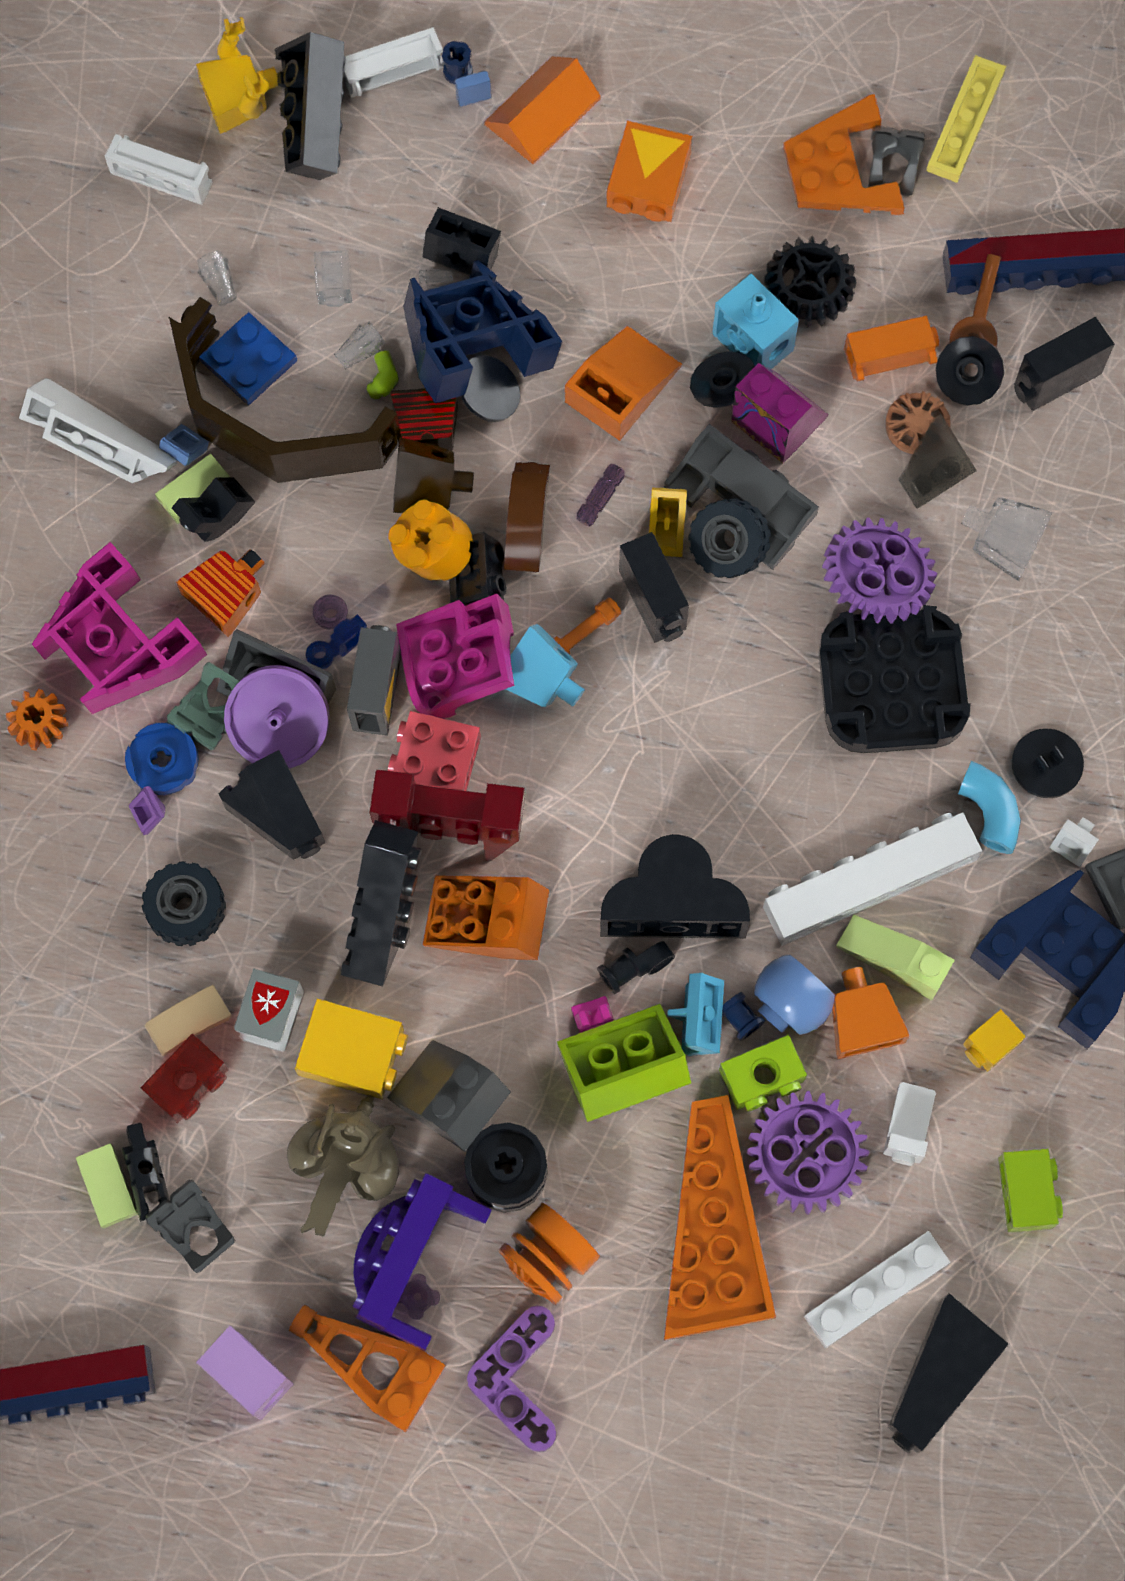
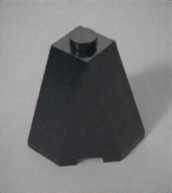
M279 750L246 766L238 774L240 779L234 788L228 785L218 793L228 812L293 860L300 856L302 859L309 858L318 853L321 849L320 846L325 844L323 834Z

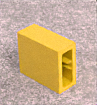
M316 999L296 1062L295 1071L301 1077L357 1093L371 1095L383 1100L385 1091H392L397 1070L392 1068L396 1055L402 1056L405 1051L408 1035L403 1034L404 1027L402 1022Z

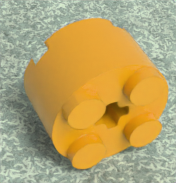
M419 500L415 505L408 508L399 517L396 524L390 528L388 533V539L391 542L396 559L402 565L429 581L439 579L445 581L454 578L466 567L471 556L469 548L470 541L473 542V538L468 525L442 505L428 500Z

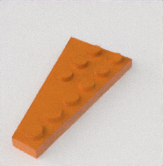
M728 1095L691 1103L664 1341L776 1318Z

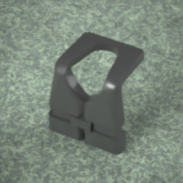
M883 126L873 127L871 132L873 159L868 187L886 184L883 180V158L889 154L898 153L909 162L903 179L898 184L900 193L905 196L912 195L919 159L924 146L925 134L904 129L898 132L897 128Z
M188 1180L170 1195V1201H162L149 1212L145 1220L156 1232L160 1231L161 1237L184 1257L194 1272L199 1273L232 1246L235 1238L219 1219L205 1196L202 1197L201 1194L203 1192L193 1180ZM193 1226H205L215 1230L218 1243L209 1254L201 1256L191 1249L189 1238Z

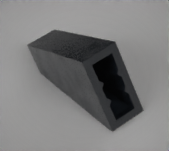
M950 1293L940 1301L888 1426L894 1433L891 1439L907 1453H910L912 1449L920 1453L926 1448L1009 1345L1008 1342Z

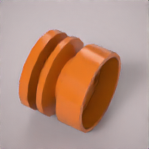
M542 1202L526 1219L528 1227L535 1236L529 1240L525 1236L514 1232L511 1237L522 1250L518 1253L508 1244L504 1243L498 1251L507 1262L510 1271L529 1290L557 1305L561 1301L562 1296L552 1284L557 1282L564 1289L570 1291L573 1285L564 1274V1271L569 1267L574 1272L584 1276L600 1258V1255L569 1222L550 1206Z

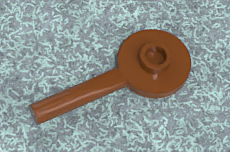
M987 254L973 316L960 320L953 327L949 343L961 337L975 336L986 339L997 348L998 335L996 329L986 320L999 268L1000 256Z

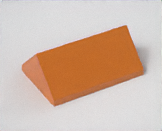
M552 56L484 123L485 126L534 165L601 99V95L577 58Z

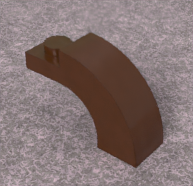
M515 462L508 505L504 570L539 572L550 465L538 464L536 462Z

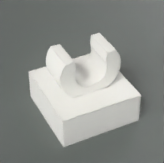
M1082 817L1078 825L1068 819L1049 848L1080 867L1099 840L1090 834L1095 824Z

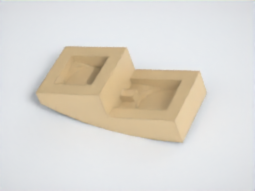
M211 985L148 1021L145 1024V1028L161 1055L165 1056L194 1042L198 1035L229 1021L231 1013L214 985Z

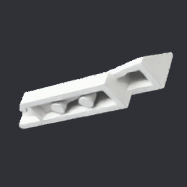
M43 379L27 389L19 419L44 427L42 438L130 483L141 481L159 472H166L178 462L152 441L50 379Z

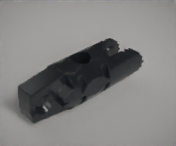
M136 1123L127 1126L126 1132L130 1146L123 1147L122 1152L129 1173L139 1220L144 1221L149 1213L144 1193L157 1190L159 1204L164 1200L170 1201L161 1170L155 1140L146 1142L142 1123ZM146 1167L149 1168L151 1172L148 1174H141L139 1172V1169Z

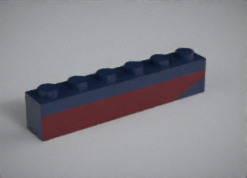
M1125 228L947 240L942 255L947 293L957 292L960 295H968L979 291L987 254L1001 257L993 292H1004L1011 288L1037 290L1043 286L1055 285L1062 288H1070L1084 283L1101 286L1114 281H1125Z
M139 1345L0 1369V1420L8 1419L9 1425L32 1422L31 1415L46 1413L47 1418H58L70 1415L69 1408L84 1406L85 1412L108 1409V1402L123 1399V1405L146 1402V1395L156 1394L150 1347Z

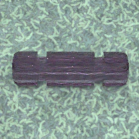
M611 463L603 472V478H599L585 499L586 504H582L577 511L576 519L580 523L588 527L592 526L598 518V512H602L616 491L615 487L619 486L624 479L625 471L616 464Z

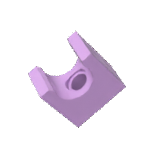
M231 1326L221 1334L196 1362L250 1414L260 1420L267 1415L294 1385L290 1379Z

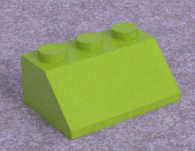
M661 1004L557 1041L573 1090L587 1122L691 1084L685 1054Z

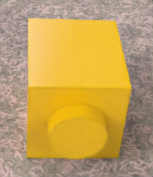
M1000 1009L973 1032L963 1045L967 1048L965 1054L976 1067L980 1068L983 1066L989 1072L1019 1046L1026 1036Z

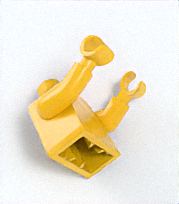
M240 17V20L236 23H229L228 18L224 19L225 31L217 46V53L220 59L196 64L201 86L220 134L250 119L259 118L267 110L264 94L270 89L279 87L275 67L256 72L250 56L242 55L238 50V35L246 30L243 17Z

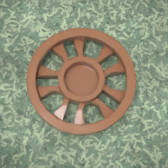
M924 391L911 394L908 392L905 395H901L890 406L886 416L885 428L890 441L898 449L909 454L924 455L937 450L944 444L949 435L951 417L944 406V402L940 401L938 397L934 398L931 396V393L927 394ZM919 400L921 401V406L914 407L911 401ZM927 403L932 404L929 411L924 409ZM902 404H904L907 407V409L909 410L908 413L901 406ZM939 410L942 417L935 418L931 414ZM894 412L902 415L904 418L901 421L891 419ZM932 424L944 425V428L932 426ZM904 426L903 430L896 433L893 432L894 429ZM929 432L936 434L940 439L933 444L928 437ZM907 434L913 438L911 446L900 441ZM918 438H923L924 447H919Z

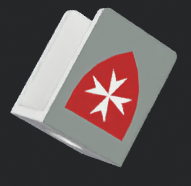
M253 968L234 1026L236 1032L240 1033V1039L281 1052L285 1051L304 994L300 982Z

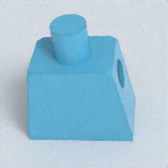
M540 625L530 626L510 655L515 686L506 690L541 707L551 705L557 696L573 707L585 691L584 688L569 678L578 663Z

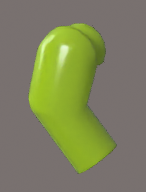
M387 350L380 351L374 355L379 372L373 378V382L367 384L366 389L368 395L374 400H379L382 396L386 397L398 383V373L391 354Z

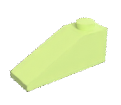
M856 915L852 916L836 945L840 950L930 1000H933L955 961L922 941Z

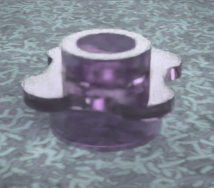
M415 1274L412 1276L411 1281L407 1283L398 1303L404 1304L409 1310L410 1318L419 1320L423 1318L424 1311L431 1305L435 1306L440 1302V1294L437 1290H432L429 1287L423 1274ZM416 1293L421 1294L420 1300L414 1299Z

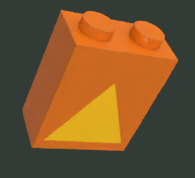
M627 121L607 188L606 207L612 208L621 214L634 213L642 215L655 222H672L691 155L692 136Z

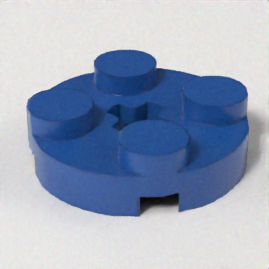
M168 723L148 725L135 735L136 738L132 741L130 747L128 745L125 752L126 769L133 782L141 790L149 786L156 795H170L182 790L194 781L199 762L196 746L186 732L183 733L175 728L174 725ZM160 751H164L166 756H171V760L164 767L152 764V760L158 758L157 753Z

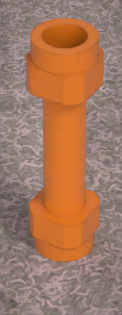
M608 597L595 606V612L568 634L561 639L558 636L553 639L570 655V649L603 623L610 625L622 614L621 609L612 598Z

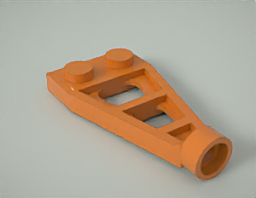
M303 1305L288 1330L299 1338H304L374 1413L404 1432L408 1430L446 1367L441 1361L407 1342L319 1315L318 1312L307 1305ZM315 1320L317 1322L316 1331L310 1334L307 1333ZM338 1334L347 1335L362 1344L360 1353L351 1365L345 1364L330 1350V1344ZM378 1352L392 1356L399 1363L398 1371L389 1386L384 1390L374 1388L362 1374V1364L367 1356L372 1353Z

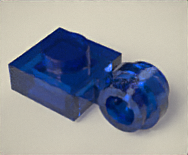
M358 614L351 620L348 618L344 619L333 629L329 643L315 641L307 647L305 654L307 662L321 669L328 668L333 663L335 657L338 655L344 657L358 646L361 627L367 628V624ZM318 652L326 653L322 658L314 657Z

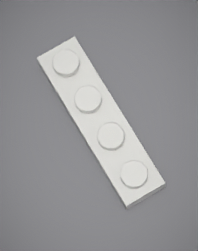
M928 1231L807 1313L804 1318L826 1349L951 1262Z

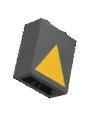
M373 625L371 628L361 627L347 705L351 727L356 732L388 736L401 652L397 632H393L386 626Z

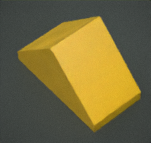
M652 487L649 533L653 532L664 556L682 557L686 489Z

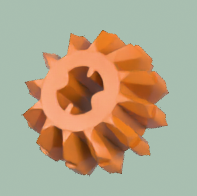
M38 688L34 697H31L28 691H24L23 698L25 700L22 702L12 700L11 705L16 711L6 713L7 720L11 722L7 728L10 735L16 736V742L20 746H24L29 742L30 748L36 751L40 742H43L46 748L51 749L52 743L49 739L52 737L62 739L63 734L59 728L68 726V720L63 717L67 710L64 704H58V698L54 693L45 696L44 691ZM40 715L42 721L34 724L33 718Z

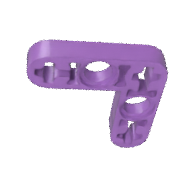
M533 1306L527 1309L471 1367L467 1376L468 1386L471 1391L526 1447L536 1452H543L552 1447L556 1440L555 1426L510 1378L554 1332V1316L550 1310L542 1306ZM534 1315L537 1318L542 1315L546 1316L547 1319L544 1324L547 1330L544 1333L536 1330L529 1337L535 1344L528 1348L525 1340L514 1332L520 1327L522 1332L525 1333L531 1326L530 1316ZM507 1341H516L522 1347V1356L516 1362H506L500 1355V1349ZM494 1355L499 1365L509 1371L502 1376L498 1369L491 1377L494 1383L493 1387L488 1389L486 1386L478 1389L475 1386L478 1382L475 1374L479 1370L483 1373L488 1372L494 1365L487 1360ZM511 1395L517 1396L523 1403L522 1412L514 1418L503 1415L500 1408L503 1399ZM530 1409L536 1413V1416L530 1418V1420L537 1427L545 1424L549 1428L546 1432L549 1440L545 1444L541 1441L533 1444L529 1440L532 1437V1432L525 1425L521 1431L514 1427L526 1418Z

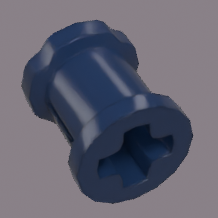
M451 41L443 47V74L445 79L452 84H455V79L473 74L470 62L471 49L465 42Z
M742 992L724 1003L722 1017L725 1016L738 1032L736 1037L740 1041L748 1038L765 1023V1019L762 1016L757 1017L744 1001L746 996Z

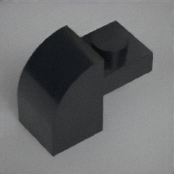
M215 477L200 497L179 498L172 509L180 517L179 522L185 529L192 533H197L204 542H208L220 537L236 525L254 505L255 500L234 477Z

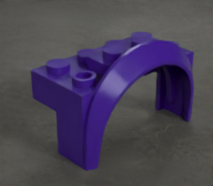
M427 1173L422 1181L414 1179L406 1196L394 1200L380 1210L372 1218L361 1235L355 1252L353 1267L354 1284L358 1296L352 1306L359 1310L355 1318L423 1351L426 1350L432 1336L393 1317L392 1314L442 1210L455 1212L483 1224H486L492 1211L452 1191L454 1186ZM390 1235L394 1239L389 1250L381 1249L386 1236Z

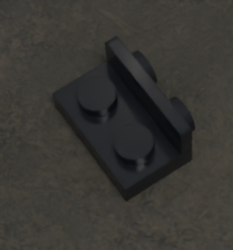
M485 532L473 534V542L470 541L469 552L471 556L468 564L457 576L449 579L450 603L460 600L464 605H468L494 594H498L504 600V595L506 594V583L502 572V562L505 558L504 549L498 540Z

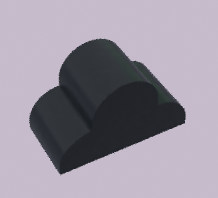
M666 835L654 840L644 850L639 861L638 877L627 878L616 883L605 895L601 906L600 937L746 939L750 923V909L746 897L738 887L729 881L713 878L710 856L699 842L684 835Z

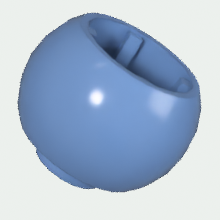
M791 955L781 956L771 961L759 974L755 984L754 994L764 1003L758 1012L781 1033L788 1026L799 1035L816 1030L827 1020L834 1006L835 995Z

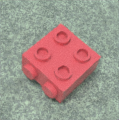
M410 711L407 722L401 721L397 742H400L401 745L398 755L392 754L388 771L413 774L415 785L467 791L481 740L480 727Z

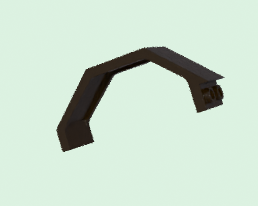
M199 297L193 306L190 305L185 309L181 317V323L169 317L187 400L198 435L275 482L283 483L382 469L399 446L401 435L398 416L395 411L386 406L371 427L360 433L282 442L270 440L208 403L201 396L196 376V368L201 361L199 356L212 346L220 335V332L213 327L217 322L215 316L209 313L212 304Z

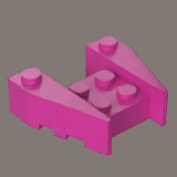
M111 542L81 566L76 574L77 579L68 592L65 591L59 601L60 605L48 623L45 622L32 643L44 660L61 648L94 687L80 698V701L91 714L180 678L207 655L200 642L178 617L149 640L117 604L116 600L141 579L131 564Z

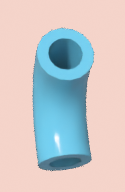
M971 761L958 794L977 803L983 811L984 826L979 841L994 851L1012 854L1017 844L1021 823L1016 797L1002 777L983 765Z

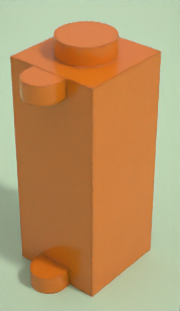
M926 315L848 333L844 351L852 377L858 382L864 380L865 376L924 362L929 364L937 363L935 349L939 346V337L934 326L930 327Z

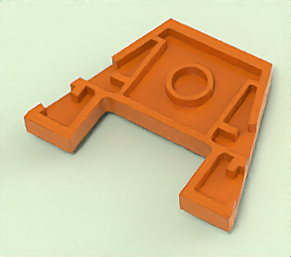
M875 94L861 99L783 142L784 154L798 208L841 211V208L863 209V213L879 210L891 211V215L904 214V204L898 181L868 188L862 187L849 137L850 133L881 126V116Z

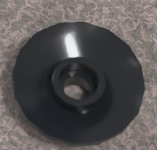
M975 336L961 337L949 343L940 353L935 368L937 383L943 394L953 402L966 406L981 404L992 398L1001 387L1005 374L1003 359L997 348L986 339ZM970 363L975 364L978 368L975 376H970L966 372V367Z
M732 351L717 353L705 359L696 367L690 378V390L695 400L704 406L713 408L730 406L734 402L735 387L755 365L743 353Z

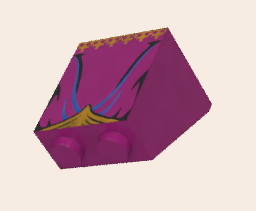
M760 363L735 387L731 422L782 464L828 417L827 412L780 374Z

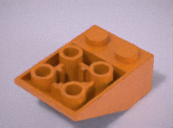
M627 326L587 358L565 384V403L620 441L681 368L682 363Z
M435 875L423 946L502 959L538 960L549 889L529 877Z

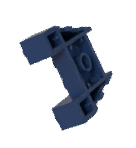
M479 260L474 261L470 278L426 291H423L416 278H411L403 309L418 377L434 403L466 394L473 370L472 364L466 357L467 355L503 345L523 376L526 377L553 369L562 344L561 338L546 316L538 309L532 311L523 304V297L514 289L509 292L496 281L497 275Z
M1078 870L999 919L976 947L970 958L996 979L1000 980L1022 953L1079 998L1058 1027L1084 1048L1088 1049L1118 1013L1125 992V934L1071 893V890L1084 874L1083 871Z

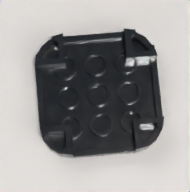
M923 605L922 610H919L916 615L910 613L905 621L897 616L892 624H890L886 615L881 618L879 623H876L874 614L869 613L867 618L863 620L861 614L853 615V612L849 613L848 611L839 613V616L830 622L822 633L818 654L825 722L829 735L844 749L857 753L933 749L949 745L956 740L970 717L971 703H968L961 638L963 635L958 623L955 624L948 615L936 610L937 606Z

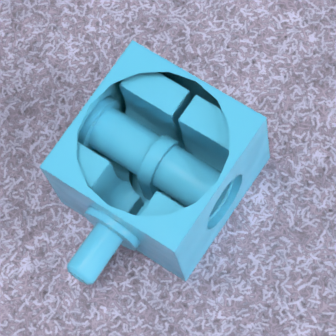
M749 274L715 303L712 334L729 351L743 353L752 360L755 366L760 363L772 369L794 351L799 319L754 275Z

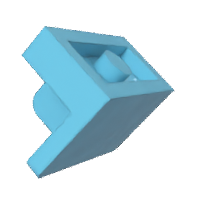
M703 973L690 974L689 983L685 986L684 1008L669 1009L667 1011L668 1017L683 1021L681 1048L686 1056L720 1053L724 980Z

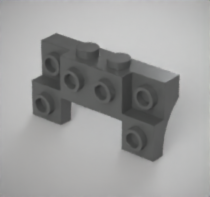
M710 424L696 438L683 460L664 482V488L686 489V504L689 507H692L708 488L724 500L739 499V501H748L751 503L750 505L757 507L761 511V515L766 518L768 522L767 527L771 533L769 537L770 549L767 550L763 563L772 570L795 545V540L817 516L819 509L818 505L792 487L788 479L777 470L771 471L762 464L757 454L749 449L743 450Z

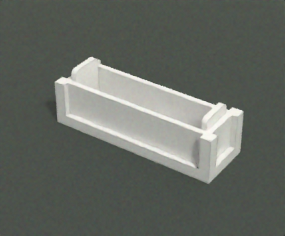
M434 27L345 56L346 63L343 69V79L350 97L352 98L357 95L359 97L362 96V92L434 68L436 71L443 68L444 63L440 53H443V49Z
M115 134L105 155L111 174L200 205L203 204L213 183L212 179L208 177L209 167L205 162H202L200 165L130 141L127 135L122 138V136Z

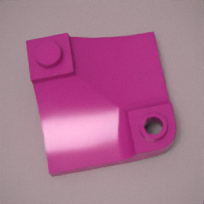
M498 594L468 605H464L460 600L396 624L407 687L412 703L419 713L446 719L456 715L455 710L461 705L515 686L510 656V638L514 636L509 606Z

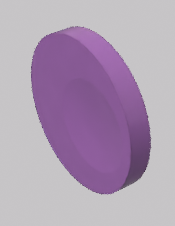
M281 665L261 667L245 675L231 691L224 711V723L228 738L242 757L254 763L279 750L288 768L299 766L316 754L325 740L330 722L328 703L317 683L305 673Z

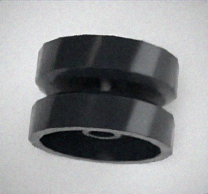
M508 1122L493 1124L477 1135L468 1147L464 1160L468 1186L475 1198L489 1209L504 1213L520 1211L534 1203L544 1190L548 1175L545 1149L538 1137L524 1126ZM504 1163L511 1164L512 1173L505 1175L504 1170L500 1169L501 1165Z

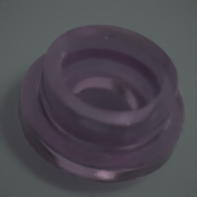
M325 595L319 598L313 606V618L324 629L332 630L339 628L347 620V605L342 598L336 595ZM328 609L337 611V614L332 618L324 615Z

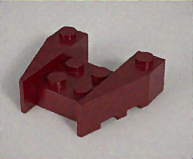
M376 769L369 813L373 824L377 820L418 831V833H421V837L429 840H441L442 836L457 838L458 842L475 845L478 844V841H483L485 860L492 861L520 839L525 804V788L487 783L486 793L415 785L413 774Z

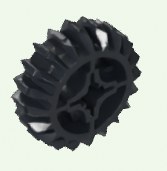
M813 235L809 238L808 243H804L798 237L795 240L794 246L786 242L783 245L782 251L776 250L773 254V261L767 263V274L764 276L766 288L798 319H804L807 328L811 325L812 320H817L822 326L825 324L826 317L834 321L838 317V311L844 313L847 310L848 302L853 300V289L857 283L856 277H854V265L848 264V253L839 255L840 247L838 244L832 248L827 247L828 241L826 238L821 244L815 243ZM792 269L794 279L786 287L783 276L788 270ZM834 277L837 288L829 295L826 291V284H828L830 278Z

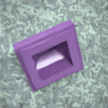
M149 786L144 787L129 804V808L143 835H148L165 817V805Z

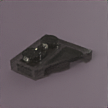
M940 414L932 420L898 480L916 509H918L977 470L944 417Z

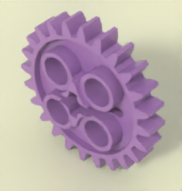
M868 517L862 526L856 520L852 522L850 528L842 526L839 534H834L824 553L826 559L822 568L827 570L824 581L833 582L829 592H840L841 596L837 603L842 604L848 601L851 604L849 613L854 612L858 608L862 610L861 617L863 620L870 613L874 614L876 623H879L881 618L886 615L888 621L892 624L897 616L905 621L910 613L918 614L920 608L927 604L936 586L933 582L937 572L931 570L935 560L925 559L930 549L918 547L922 538L917 537L911 540L908 537L910 534L909 528L901 533L897 531V522H894L889 528L886 527L883 518H880L877 525H873Z
M806 1091L803 1101H799L794 1092L791 1093L788 1105L780 1098L776 1099L777 1111L775 1112L766 1107L763 1113L768 1121L756 1119L754 1125L761 1133H750L748 1138L757 1144V1146L747 1149V1155L757 1157V1160L749 1164L748 1168L749 1170H760L761 1172L754 1183L761 1184L766 1182L768 1187L765 1190L764 1196L767 1197L776 1192L778 1194L776 1201L778 1207L786 1199L789 1200L790 1212H794L798 1204H803L805 1213L809 1215L813 1204H817L819 1210L824 1213L827 1208L826 1201L828 1200L835 1207H839L841 1201L838 1194L841 1193L845 1197L850 1198L853 1192L848 1184L860 1186L862 1180L855 1172H866L868 1168L867 1165L859 1161L860 1158L869 1155V1150L859 1148V1144L866 1141L867 1135H856L855 1133L861 1125V1121L849 1123L847 1119L852 1110L849 1108L842 1113L837 1111L839 1099L833 1101L830 1106L826 1105L825 1093L820 1095L817 1102L812 1101L810 1091ZM802 1118H811L817 1124V1132L812 1135L802 1133L798 1128V1121ZM826 1129L832 1130V1134L815 1150L813 1154L815 1160L810 1156L807 1157L790 1176H784V1170L799 1158L803 1150L801 1145L807 1149ZM779 1143L787 1145L791 1150V1158L786 1161L777 1160L772 1155V1146ZM830 1144L838 1145L844 1152V1159L838 1162L829 1160L825 1155V1147ZM803 1170H810L816 1174L818 1184L813 1188H806L800 1184L798 1174Z

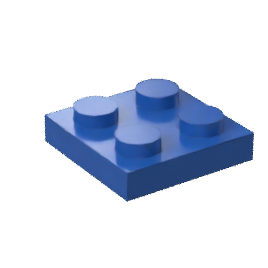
M250 312L243 316L199 356L201 363L248 406L297 362L296 354Z

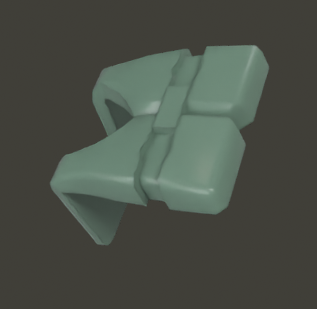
M207 662L203 666L201 680L180 701V705L178 707L175 706L167 715V722L183 733H191L194 740L206 748L214 750L221 741L222 734L226 733L224 723L226 704L210 707L207 698L208 688L215 678H220L227 682L231 687V691L239 681L214 664Z

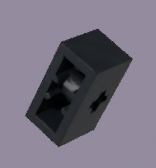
M438 207L425 231L422 258L468 275L471 274L474 261L477 260L491 270L498 255L501 231Z

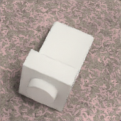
M904 1082L899 1084L883 1151L884 1155L892 1156V1161L912 1166L914 1162L920 1163L925 1157L928 1145L925 1139L936 1095L934 1090Z

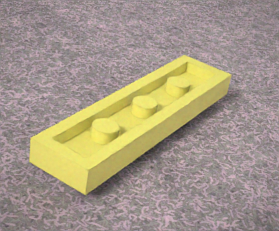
M975 55L930 158L927 172L958 183L1004 76L1006 66Z

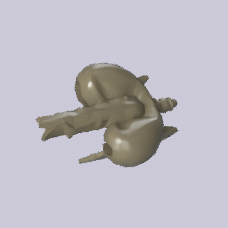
M366 1096V1098L361 1100L357 1111L349 1113H334V1105L330 1104L325 1116L315 1118L304 1124L290 1140L287 1148V1159L289 1168L295 1174L308 1179L324 1173L315 1198L311 1203L308 1218L301 1228V1233L315 1228L316 1235L325 1236L336 1203L340 1202V1197L349 1181L355 1193L360 1198L369 1201L381 1200L394 1189L399 1175V1161L390 1138L394 1134L395 1127L387 1125L381 1129L370 1120L369 1116L374 1107L373 1096Z

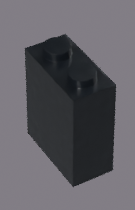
M1096 316L1024 355L1014 383V389L1019 400L1022 403H1027L1032 412L1102 374L1114 347V342Z
M653 532L620 545L619 573L654 643L663 639L665 642L677 639L686 630L689 604Z

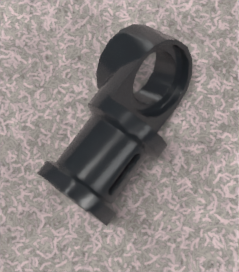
M665 941L656 943L638 956L627 947L623 950V955L606 966L601 964L597 967V970L613 994H617L620 992V987L634 977L639 976L641 978L647 973L648 975H653L665 968L673 961L675 955Z

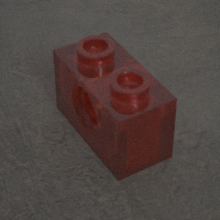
M192 1033L141 1086V1089L178 1124L183 1118L185 1120L190 1119L201 1106L199 1101L208 1091L213 1093L221 1087L227 1079L225 1073L229 1069L215 1053ZM184 1074H196L197 1080L193 1087L190 1089L179 1088V1080Z

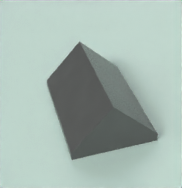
M238 629L233 632L223 666L224 672L240 681L245 675L261 667L272 665L288 666L305 673L313 679L322 690L329 704L336 691L332 673ZM220 679L216 691L229 697L231 687L227 682Z

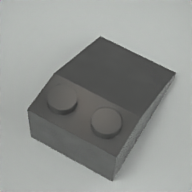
M432 1040L387 1098L463 1151H466L511 1091L494 1072L466 1054Z

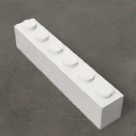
M962 812L956 816L946 813L931 822L933 826L920 831L918 827L909 829L899 836L900 840L887 845L886 841L877 843L866 850L867 854L860 858L854 859L853 856L845 857L837 861L833 865L834 869L822 874L820 870H816L802 877V883L789 888L785 884L771 890L768 893L769 897L765 899L763 909L781 946L977 861L982 853V849L964 813Z

